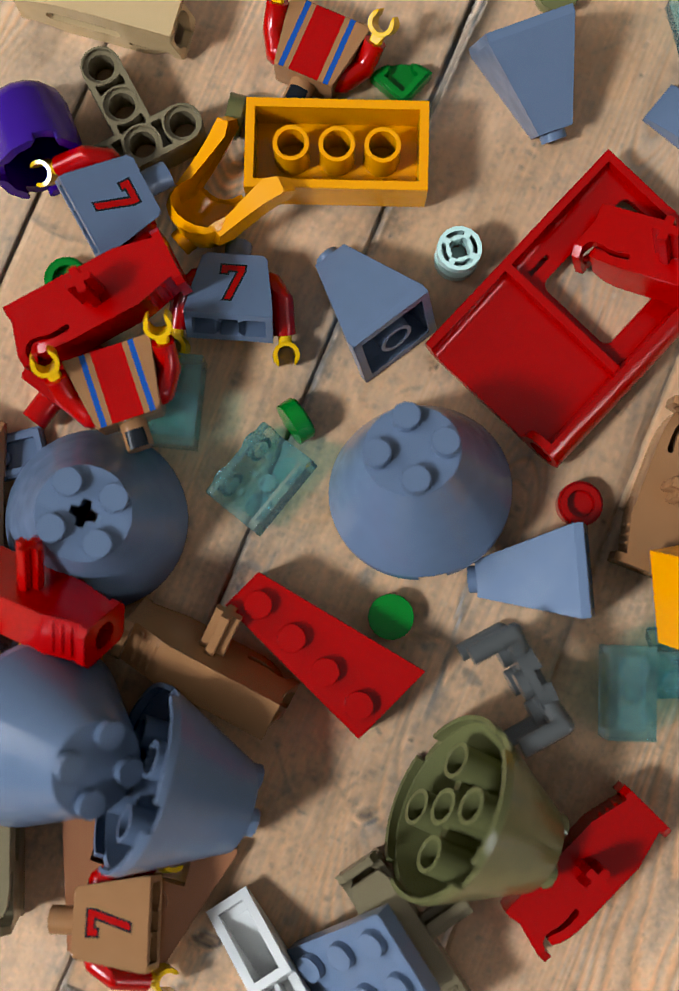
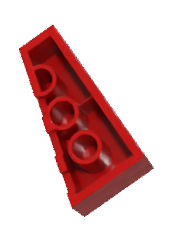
M260 572L226 604L227 607L231 604L238 608L236 613L243 616L241 622L358 739L425 673L423 669Z

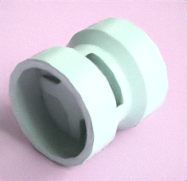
M454 226L447 229L440 236L434 255V266L443 278L453 282L463 281L474 273L482 254V242L478 234L470 228Z

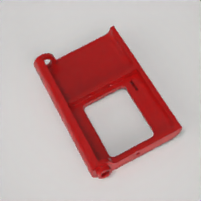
M609 149L425 343L428 351L540 458L555 468L561 465L679 337V307L650 299L611 342L603 343L546 290V280L570 256L574 244L597 219L602 203L616 206L620 202H627L638 213L665 220L667 215L676 217L677 224H679L677 212L668 206Z

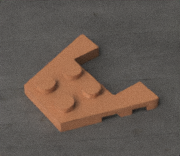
M81 818L62 821L65 905H74L76 886L88 884L91 872L104 864L102 859L94 857L95 820L87 821ZM239 846L227 854L191 861L185 882L163 876L159 963L167 962L236 857ZM67 935V951L71 952L72 935Z

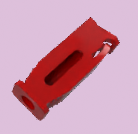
M602 203L597 219L574 244L571 257L575 272L583 274L588 268L592 267V271L600 279L614 287L679 307V224H677L676 217L667 215L665 220ZM594 247L587 255L583 256L587 250Z
M158 227L150 231L152 238L112 248L78 267L76 265L71 266L67 269V273L3 307L6 316L12 322L17 356L24 368L32 372L29 361L30 354L34 356L36 363L41 366L42 359L47 362L53 361V358L46 350V345H51L57 350L59 362L77 357L143 322L147 311L149 318H151L178 293L182 292L186 296L193 292L169 242Z
M33 536L29 540L24 537L18 538L15 541L16 552L0 545L1 635L18 643L29 645L43 654L75 661L76 664L87 669L120 641L124 633L125 605L115 599L110 601L84 581L44 566L43 541L38 536Z
M619 780L612 787L617 794L583 814L569 829L564 838L562 851L557 862L558 876L553 885L548 889L539 887L527 894L506 896L499 901L505 913L521 925L537 955L544 962L551 957L547 948L543 945L544 938L546 937L552 945H556L578 932L639 869L658 834L666 838L672 831L630 788Z

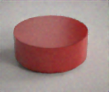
M584 481L572 482L558 493L555 502L556 512L559 518L567 525L575 522H584L586 525H590L602 513L603 498L600 491L594 485Z

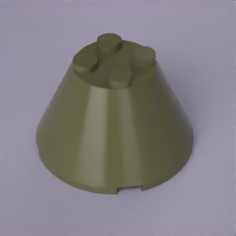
M478 715L462 716L447 723L433 735L434 739L438 740V742L430 749L424 758L419 755L415 756L400 783L391 807L385 836V861L393 864L395 879L392 878L390 880L393 889L403 899L420 906H435L522 895L533 892L539 887L548 889L553 885L558 876L557 862L562 851L564 838L569 831V818L560 813L500 726Z

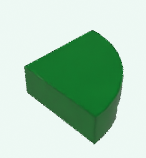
M414 63L411 65H385L373 72L370 83L390 100H412L429 82L432 72Z

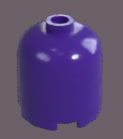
M20 80L1 87L0 186L9 194L22 199H29V192L48 190L50 196L61 194L57 185L47 187L36 186V183L46 180L47 170L44 166L30 169V163L37 159H52L55 155L83 145L66 101L55 88L36 80Z

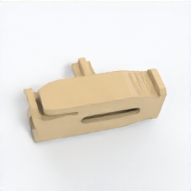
M13 0L22 18L33 19L69 33L143 53L161 54L167 52L181 60L187 57L195 30L196 19L184 4V0ZM180 23L185 30L181 43L176 44L174 37Z

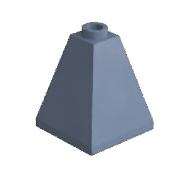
M573 3L486 33L468 49L472 60L529 138L532 140L539 137L541 145L566 137L565 127L573 124L575 9Z
M345 244L339 248L330 247L318 257L315 267L359 373L366 383L437 330L429 291L422 284Z
M584 522L571 523L489 554L477 560L475 565L467 567L469 592L477 593L479 598L580 619L595 617L588 526Z

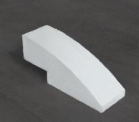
M243 887L206 911L247 991H311L286 951L288 949L248 887Z

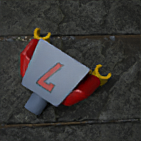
M80 145L55 155L52 159H37L30 163V169L41 166L46 168V180L36 183V186L47 187L57 185L96 257L112 248L152 238L150 231L157 228L155 219L162 214L154 196L175 185L172 175L163 161L140 171L131 154L120 156L113 148Z
M235 238L226 243L225 253L207 252L202 255L198 267L192 268L186 274L193 292L186 296L180 292L170 300L169 311L173 315L170 335L181 344L179 360H185L191 352L189 341L183 337L184 330H186L188 338L273 343L274 336H278L279 344L275 347L272 355L274 363L279 367L277 355L278 351L283 347H288L294 352V366L299 361L300 352L298 347L292 343L291 336L296 334L293 297L280 276L269 272L267 258L251 255L252 245L249 241L243 238Z

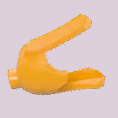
M230 116L217 117L199 152L168 196L166 203L167 211L177 227L170 235L188 255L197 247L213 248L234 240L263 215L289 200L296 192L292 179L281 176L264 178L245 197L239 195L234 199L223 200L216 198L203 188L219 165L239 128L237 119Z

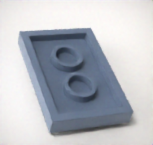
M389 904L299 939L286 950L296 965L298 973L306 981L311 991L441 990Z

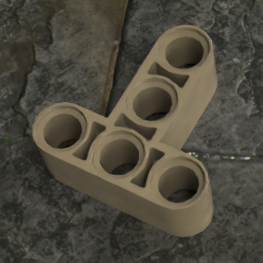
M97 46L89 49L83 55L80 64L82 76L113 133V136L94 146L113 148L120 156L131 154L140 171L160 161H163L169 170L197 155L207 139L201 114L196 107L188 103H177L150 116L121 60L112 49ZM111 69L114 71L112 76L106 80L95 79L97 73L101 70ZM127 106L135 109L128 118L118 119L115 117L117 111ZM191 124L195 126L193 133L189 136L178 137L174 134L180 125ZM151 144L156 147L154 152L148 157L140 158L135 156L137 149L142 145Z

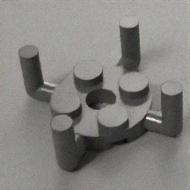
M498 622L455 645L464 661L471 658L473 663L477 665L496 654L504 668L510 667L503 671V675L516 696L522 694L526 700L523 704L529 717L507 728L504 732L514 746L519 745L526 758L573 732L574 721L561 704L551 681L547 683L540 670L543 666L529 646L520 625L516 623L506 625Z

